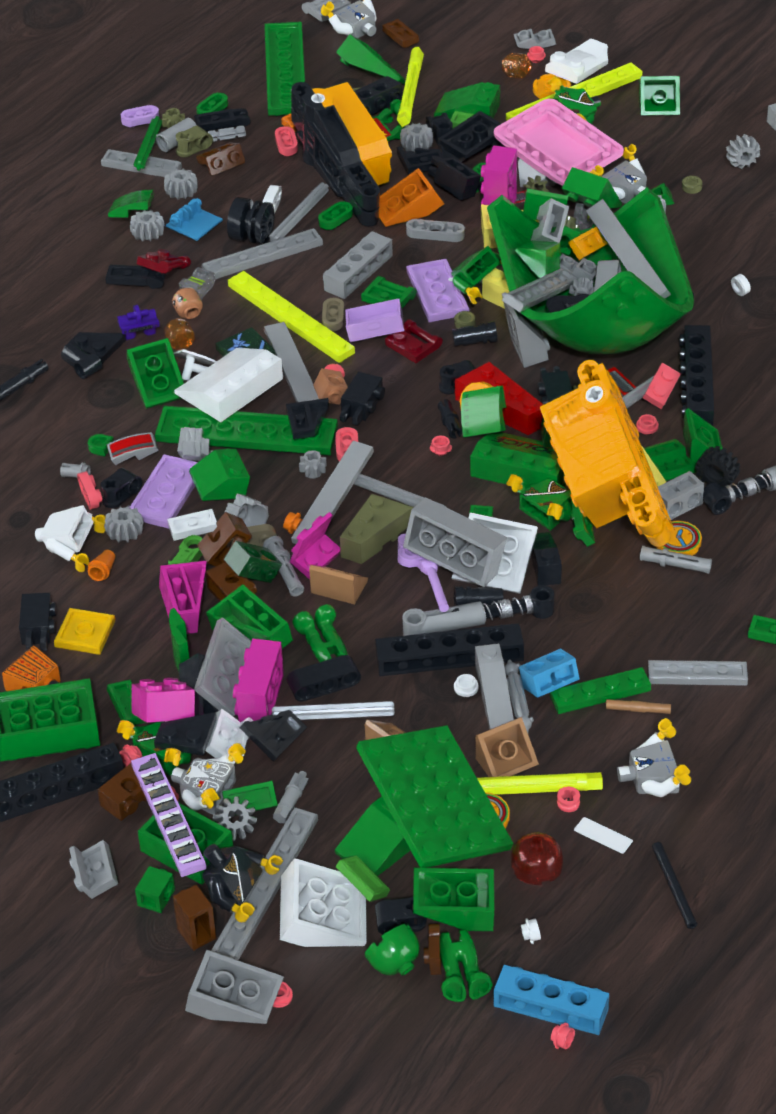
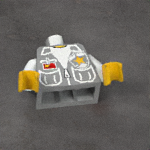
M235 743L229 748L227 754L219 758H196L188 770L178 767L173 770L171 781L180 784L181 798L193 811L202 809L210 814H217L216 806L223 804L222 791L232 789L236 782L234 764L235 762L239 764L243 761L242 754H245L246 750L241 744Z

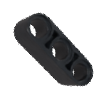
M342 655L296 669L289 673L286 681L295 699L303 702L353 687L361 680V674L352 657Z

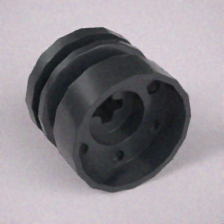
M236 197L231 204L228 214L227 233L229 238L243 242L248 239L249 242H257L260 245L267 243L274 226L275 213L273 204L271 202L263 203L260 200L253 203L251 199Z

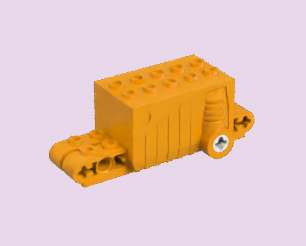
M594 360L584 361L577 370L581 382L578 385L579 388L540 406L545 421L543 422L545 429L552 439L550 442L557 453L558 464L565 474L564 480L566 485L571 490V499L575 507H579L580 512L584 517L590 519L596 529L628 515L632 525L635 524L640 535L644 534L651 545L655 547L664 546L670 540V531L674 530V527L639 441V431L630 418L617 383L604 364L598 365Z

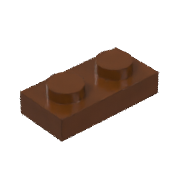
M399 19L383 25V32L403 48L419 42V35Z

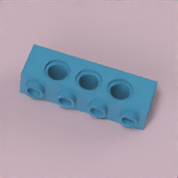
M504 965L494 988V1007L559 1025L566 1022L571 1028L599 1035L609 1009V993L597 988L581 986L571 981L555 979L546 974L526 971L520 967Z

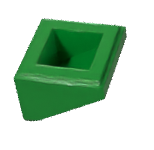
M664 183L651 190L656 195H661L666 205L674 204L671 192Z

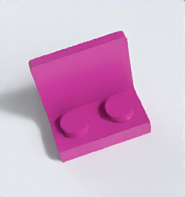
M330 512L324 517L321 515L317 517L309 530L306 528L302 530L296 538L298 543L291 550L293 555L290 563L309 580L310 565L326 567L341 553L340 547L325 535L333 516Z

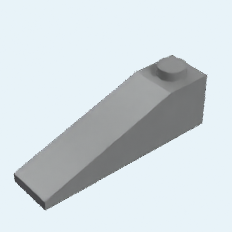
M499 644L475 646V668L490 730L514 720L505 667Z

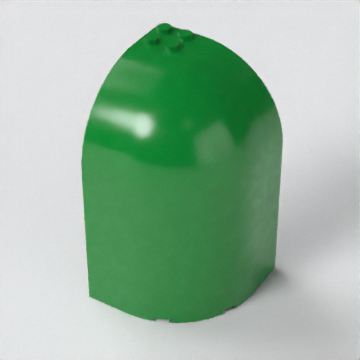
M648 187L613 214L671 294L667 298L660 296L635 274L628 271L621 262V272L581 302L561 311L545 313L547 302L545 300L520 313L550 337L569 348L591 354H617L633 350L648 343L690 312L694 305V298L661 199ZM501 195L487 206V211L508 289L511 292L539 279L515 251L531 241L533 230L539 227V223L526 215L504 195ZM575 228L574 230L578 231V232H579V235H578V236H580L581 234H583V233H585V232L591 230L592 228L585 229V230H580V228ZM561 236L560 245L565 242V236ZM608 242L604 247L584 257L594 262L595 265H598V261L619 260ZM571 251L570 255L564 254L572 257L578 263L581 261L578 260L573 251ZM596 276L593 279V287H595ZM569 289L557 294L573 296V294L569 293Z

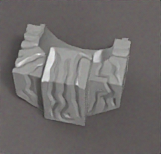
M181 428L177 452L182 459L199 462L213 452V450H209L210 440L202 437V428Z
M238 493L234 502H228L224 511L242 518L247 527L266 524L269 517L268 506L261 504V501Z

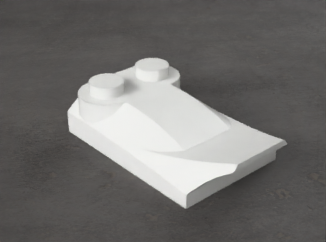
M589 39L567 53L557 51L550 56V62L546 64L545 72L577 84L608 64V46L597 40Z

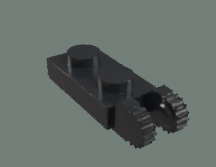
M244 108L227 109L194 116L196 125L207 132L233 126L246 127L251 123L248 111Z
M110 264L105 280L106 284L148 285L151 289L162 288L166 273H160L143 266Z

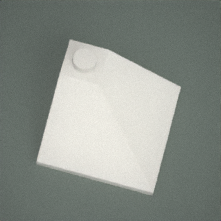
M470 513L469 519L507 537L498 574L486 587L502 588L504 591L520 594L538 527ZM453 572V580L476 584Z

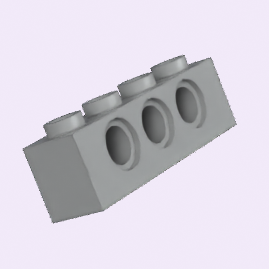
M373 231L370 232L330 269L325 271L323 274L324 291L343 299L349 296L393 256L392 239Z

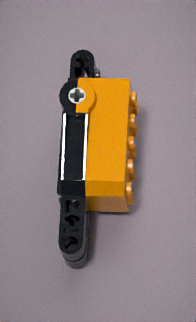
M305 82L293 84L291 88V120L298 129L297 136L303 144V161L316 169L337 197H343L346 202L352 205L353 213L362 225L368 227L376 225L379 221L380 188L378 185L389 182L391 173L390 158H392V152L387 138L348 82L326 89H312Z

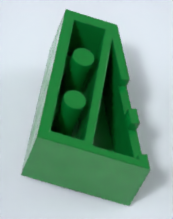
M241 585L206 612L212 630H214L217 620L223 617L251 641L252 638L281 642L282 649L293 641L288 622L244 585Z

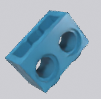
M561 648L519 666L523 688L537 698L580 679L575 657Z

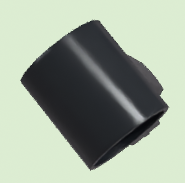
M68 343L61 352V358L74 367L76 374L81 379H86L103 368L98 355L95 353L87 354L75 344Z

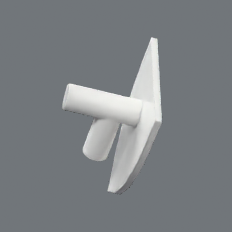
M184 349L173 352L174 356L186 359L182 373L183 381L190 380L192 371L200 373L208 368L194 362L207 365L217 362L206 356Z

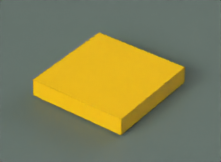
M69 608L54 640V646L100 655L114 626L115 615Z

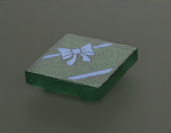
M252 327L215 343L216 350L223 357L236 348L264 349L275 355V349Z

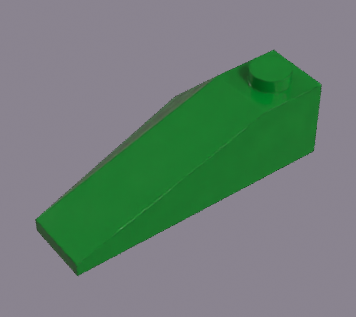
M349 34L336 52L341 56L340 61L348 67L351 64L381 77L389 76L405 85V78L390 67L391 65L384 61L367 43Z

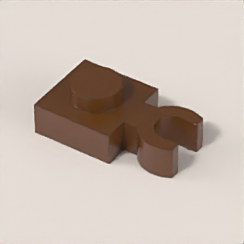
M440 924L429 925V948H424V964L430 965L431 975H442Z

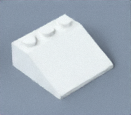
M294 858L281 875L280 940L303 947L365 946L366 898L340 871Z

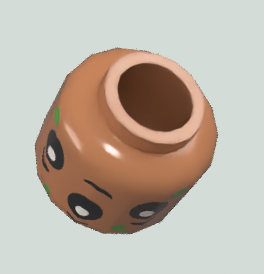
M193 288L179 289L172 298V304L177 314L184 319L197 317L203 308V303Z

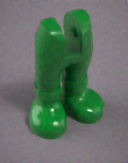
M328 604L322 605L317 609L314 620L309 612L302 611L295 615L292 621L295 630L305 636L307 643L319 662L332 659L330 656L332 654H335V657L348 655L343 640L336 633L332 625L336 618V612L333 606ZM315 624L317 628L321 631V634L326 642L322 641L319 632L315 629Z
M466 929L459 930V942L452 943L449 932L441 933L440 957L446 973V979L441 986L444 997L454 1002H462L466 998V988L458 962L463 964L471 999H479L490 992L492 979L487 973L480 971L476 948Z

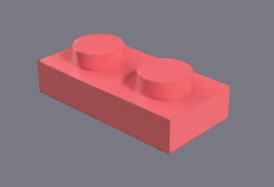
M661 363L642 398L662 409L681 374L666 364Z

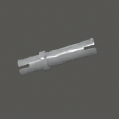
M645 546L641 548L640 561L659 563L662 567L669 565L707 574L710 573L712 559L671 552L668 548H663V550Z

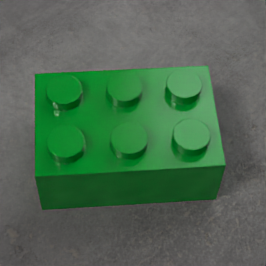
M178 802L207 867L209 861L203 855L204 850L212 844H216L219 849L232 847V831ZM153 815L138 830L140 851L179 872ZM204 870L186 876L201 885L205 882L202 878Z

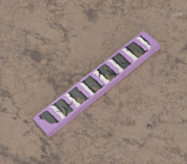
M156 753L131 760L132 768L181 877L205 870L206 863Z

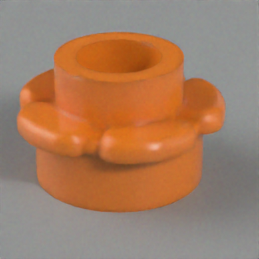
M290 512L286 516L283 528L288 530L290 534L296 531L302 522L301 514Z

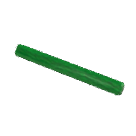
M156 116L154 119L152 118L133 166L137 167L138 171L141 168H145L156 141V135L162 126V120H160L159 116Z

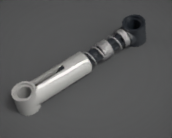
M776 466L764 469L762 475L757 474L754 479L749 477L740 480L737 485L720 486L718 483H711L704 487L703 502L713 514L720 515L730 508L731 503L735 502L736 498L742 499L743 496L755 495L764 488L774 491L776 490Z
M539 585L534 587L528 596H523L520 600L514 597L512 601L509 599L500 600L497 603L493 601L492 605L482 604L478 601L451 606L446 612H441L440 609L422 611L417 608L409 609L402 615L403 636L485 625L488 618H491L493 621L494 617H500V619L513 617V614L522 613L523 615V612H526V614L532 613L536 618L546 619L554 613V590L549 586Z

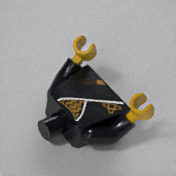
M212 844L203 852L209 864L202 873V878L208 886L211 901L220 906L222 910L225 909L230 913L232 911L235 912L236 920L242 923L246 922L255 910L252 904L243 902L263 871L260 867L264 866L265 871L269 875H274L280 869L274 867L271 863L281 865L283 860L277 855L271 856L268 860L262 854L238 846L219 849L216 844Z

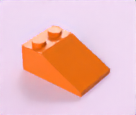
M418 168L380 196L379 218L387 227L411 219L426 217L438 210L444 203Z

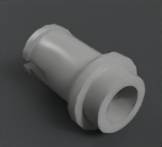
M83 462L81 464L62 463L63 467L60 468L62 477L77 478L78 473L87 471L88 475L91 474L90 465H86Z

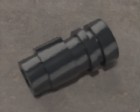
M495 321L452 330L454 346H466L480 342L487 344V341H490V343L498 342Z
M454 586V606L478 601L482 604L492 605L493 601L497 603L503 600L502 588H471V586H466V589H463V586Z

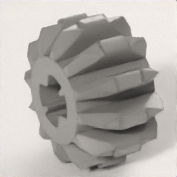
M412 123L411 125H406L400 133L402 147L406 151L414 152L415 148L429 149L433 143L432 129L427 124Z
M745 133L741 138L737 135L735 141L730 140L731 145L726 147V157L734 167L738 166L743 169L746 165L750 168V163H756V158L760 157V145L754 137H748Z
M184 168L182 170L175 169L174 172L169 171L168 175L165 176L164 189L170 198L176 197L177 200L180 198L186 199V197H193V193L197 192V177L191 170L185 171Z
M143 210V212H136V215L131 216L130 231L135 239H141L142 242L145 240L151 242V239H158L159 236L163 235L165 225L163 217L160 216L159 212Z
M130 505L126 508L119 506V509H111V513L106 514L104 527L111 540L116 539L118 543L126 540L128 543L129 539L137 540V536L142 534L144 522L137 508L131 509Z
M236 796L234 797L233 804H231L228 798H225L223 801L224 806L217 805L216 811L219 814H214L212 818L214 821L219 822V825L232 831L233 841L236 839V834L242 840L245 839V831L252 833L254 828L250 824L257 822L256 817L250 816L255 812V808L246 809L248 800H244L242 805L238 804L239 797ZM235 814L238 815L239 820L231 823V817H234Z

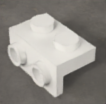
M223 709L216 712L217 720L205 751L213 757L219 758L227 754L229 748L235 743L241 744L246 750L245 745L249 737L239 727L245 721L252 722L253 719L248 717L240 722Z

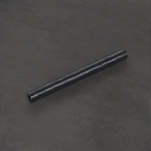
M656 842L652 845L653 851L687 928L693 929L697 926L696 919L662 843Z

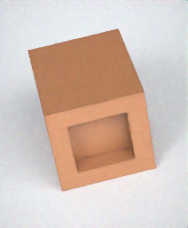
M321 368L313 384L319 399L328 398L329 403L340 405L341 397L348 388L340 371Z

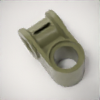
M193 126L190 129L178 132L176 134V140L178 141L176 154L180 157H189L197 152L206 150L211 146L213 136L200 126Z

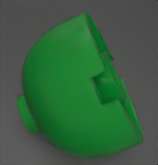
M402 924L382 935L383 940L378 946L374 942L365 951L364 956L378 972L390 976L400 973L403 976L414 969L413 962L418 957L420 946L411 927Z

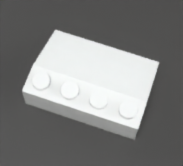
M236 348L175 389L174 392L190 404L222 422L283 379L282 359L264 349Z

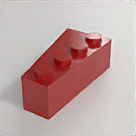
M488 362L455 379V400L459 402L461 393L471 383L486 382L493 387L503 385L506 408H502L505 424L526 435L541 429L543 415L540 406L544 404L492 363Z

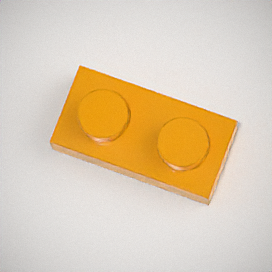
M596 226L574 238L568 244L578 260H581L607 245V242Z

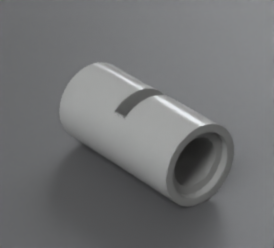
M186 118L157 134V145L164 152L170 151L178 146L176 134L197 126L191 118Z

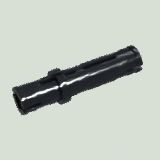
M40 359L28 368L24 367L20 370V373L0 385V401L22 386L33 383L35 378L48 371L47 363Z

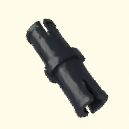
M444 399L445 407L442 401L438 403V409L442 415L441 421L447 427L449 436L456 439L455 431H457L459 437L462 435V428L458 422L459 416L453 410L451 401Z

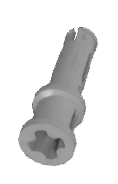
M279 536L269 537L263 543V547L268 548L282 563L279 572L291 596L301 595L304 592V586L301 584L290 563V553L284 549L282 538Z

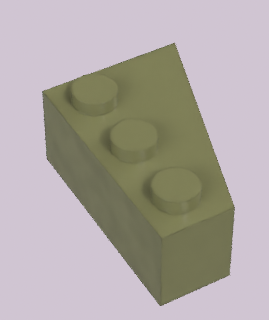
M371 494L340 536L341 557L360 564L370 559L383 549L382 546L390 540L394 542L398 539V535L407 529L413 507Z

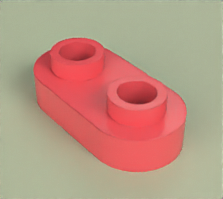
M286 126L277 128L275 130V141L279 153L284 156H292L297 153L298 142L294 130Z
M344 427L336 432V456L339 462L352 441L358 442V433L353 428Z
M87 471L78 473V483L89 509L99 508V503L102 502V495L99 489L95 490L96 484L93 475H88Z

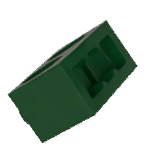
M236 540L224 558V561L238 576L269 583L272 582L282 566L279 559L268 548Z

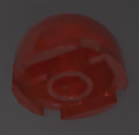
M531 832L522 836L514 844L511 854V867L514 869L516 877L525 883L542 885V881L549 879L550 882L554 881L561 874L563 868V855L558 842L552 836L542 832Z

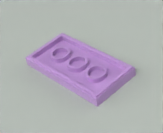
M447 259L406 266L407 274L413 287L417 289L416 295L428 322L454 318L461 311H469L462 292L454 286L453 281L448 280L453 276Z
M164 454L131 504V509H138L144 523L169 529L167 519L177 516L195 487L189 470L198 462Z

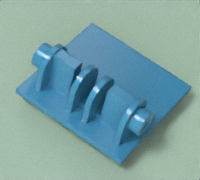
M193 198L188 205H184L179 211L171 215L170 222L166 224V227L197 241L223 221V219L202 210L201 200Z

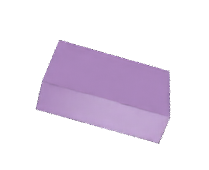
M400 299L345 310L346 329L350 342L404 331Z

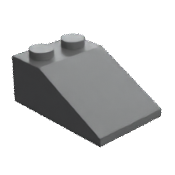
M503 301L511 341L524 368L549 360L547 351L550 350L547 338H542L544 337L543 331Z
M206 950L188 994L185 1011L210 1020L266 1024L284 976Z

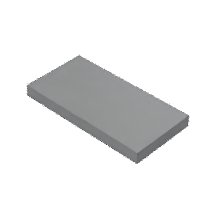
M222 617L216 622L194 690L218 710L223 709L231 716H235L234 711L237 700L233 698V688L235 683H239V668L245 664L244 653L246 648H250L251 640Z

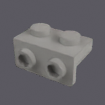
M104 840L83 852L75 846L69 848L71 854L69 862L76 876L74 883L80 892L84 891L93 899L118 884L110 848Z

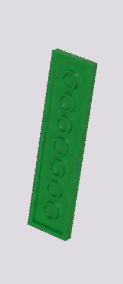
M302 22L265 24L268 116L291 114L292 85L297 82H305Z
M164 406L155 432V441L179 443L181 428L190 427L202 428V437L210 440L209 446L306 453L313 450L320 452V455H331L338 428V419L324 418L314 437L293 439L288 415L236 411L222 422H219L198 408Z

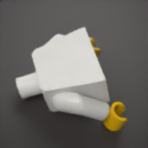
M83 505L51 514L45 526L36 529L35 537L37 541H43L50 552L68 561H74L75 569L79 572H84V564H89V558L86 554L76 555L75 553L80 552L93 524L96 532H105L104 524L106 517L104 515L93 517Z

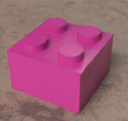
M164 678L163 682H155L153 679H142L140 683L132 684V714L145 722L173 721L195 716V690L187 686L185 682L178 681V678Z

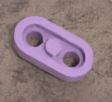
M147 105L124 110L121 113V122L130 128L137 125L150 124L152 118L154 119L156 116H159V109L156 106Z

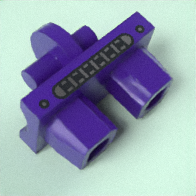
M133 305L134 312L117 316L121 332L125 334L127 340L134 339L136 331L143 330L145 335H153L156 333V327H160L155 309L140 310L138 305Z

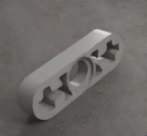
M411 219L406 223V234L411 238L459 242L465 238V227L455 222Z

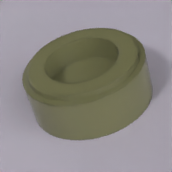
M697 176L685 177L682 180L683 191L690 194L700 192L702 190V180Z
M461 311L454 317V325L457 329L475 326L476 324L475 315L469 311Z

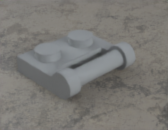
M315 0L303 3L302 10L305 14L309 13L323 22L327 21L329 17L321 14V8L323 5L326 6L328 1L334 5L332 13L350 5L351 2L348 0Z

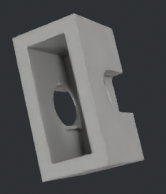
M552 198L541 205L537 215L539 227L533 230L531 241L560 242L569 206ZM552 227H556L554 233H551Z

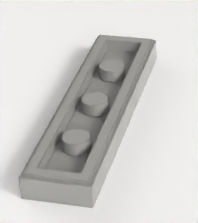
M108 149L101 160V165L104 167L161 177L168 175L169 171L174 172L175 169L181 170L182 164L179 161L149 156L145 168H141L138 171L137 167L133 166L137 154Z
M648 660V679L651 684L747 685V662Z

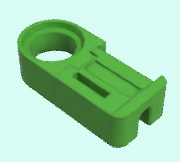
M198 535L186 537L180 544L179 552L172 561L168 560V565L198 562L202 556L199 547L195 549L188 547L192 544L198 545L203 538Z

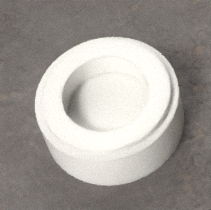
M738 274L731 279V286L736 294L744 296L750 292V284L744 275Z

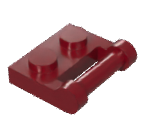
M158 249L157 252H147L145 255L138 256L137 265L164 274L175 268H187L191 264L188 256L177 257L164 249Z
M411 319L404 323V331L392 333L385 338L386 346L414 363H418L437 350L443 342L441 337L433 336L418 327L416 322ZM413 333L428 343L425 344L410 334Z

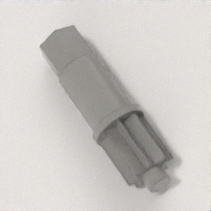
M300 771L299 774L295 772L289 785L286 786L285 793L273 814V819L278 823H286L295 804L302 796L309 779L306 778V772Z

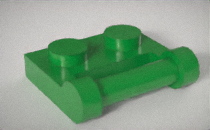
M378 276L361 294V300L375 304L400 299L401 308H403L409 300L415 298L417 289L411 286L407 288L387 281L385 277Z

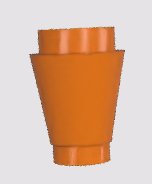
M104 550L88 564V575L95 581H102L109 577L115 560L114 552Z

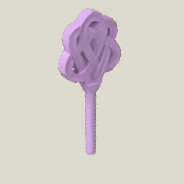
M401 534L398 537V563L408 568L418 567L421 572L428 575L440 611H448L449 606L437 575L440 565L404 548L403 544L406 534Z

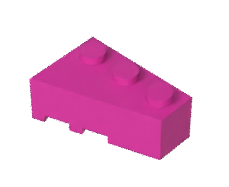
M207 561L160 566L159 588L168 617L170 609L175 608L185 622L186 634L198 632Z

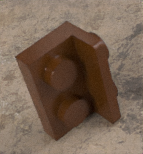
M229 142L196 156L198 163L206 164L209 174L212 176L245 163L239 143Z

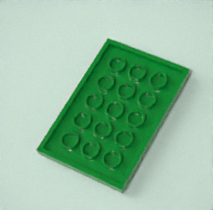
M447 725L358 742L356 749L420 868H428L511 850L514 844Z

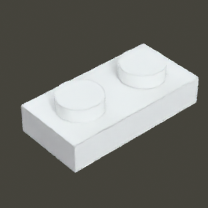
M212 509L167 519L174 541L191 535L213 532L217 528V521Z

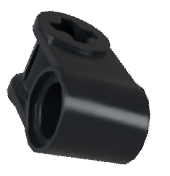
M446 112L440 116L426 117V124L432 129L433 138L438 144V138L452 130L453 123L448 118Z
M469 360L441 367L439 372L441 376L439 390L444 394H454L455 379L471 372L476 367Z
M119 468L100 484L101 490L104 492L103 505L108 508L120 506L132 495L139 492L142 486V478L125 468Z
M414 897L395 900L386 899L375 905L377 930L382 935L402 924L409 925L413 932L421 931L427 925V918L413 913L412 904ZM414 918H417L416 925L414 924Z

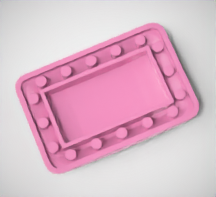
M545 99L494 129V137L505 147L516 148L517 157L562 186L572 167L590 173L592 169L595 170L596 165L603 168L620 158L624 153L622 145L555 99Z

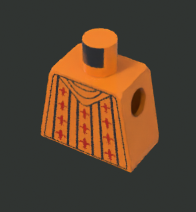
M32 646L2 672L4 687L7 691L57 684L61 681L57 664L35 646Z

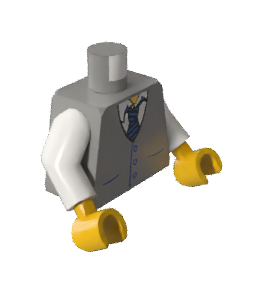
M359 0L333 13L334 5L330 1L321 8V14L329 17L328 20L332 24L333 29L339 34L347 36L351 34L359 38L366 34L373 36L376 33L375 22L377 17L371 0H363V2Z
M630 144L628 149L625 147L622 155L625 159H629L630 162L625 160L604 175V170L599 165H596L595 170L592 169L590 172L608 179L620 201L625 204L646 188L647 177L638 159L634 157L636 153V146L634 144Z
M667 718L659 722V733L655 732L646 742L630 752L629 766L617 767L619 782L633 780L636 791L639 794L664 797L669 793H679L680 783L688 785L691 782V777L688 775L690 770L686 765H679L677 767L668 740L664 741L665 737L672 738L676 734V729Z

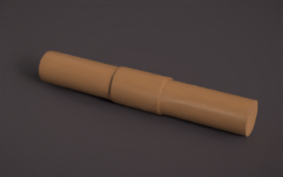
M606 700V709L671 714V704Z

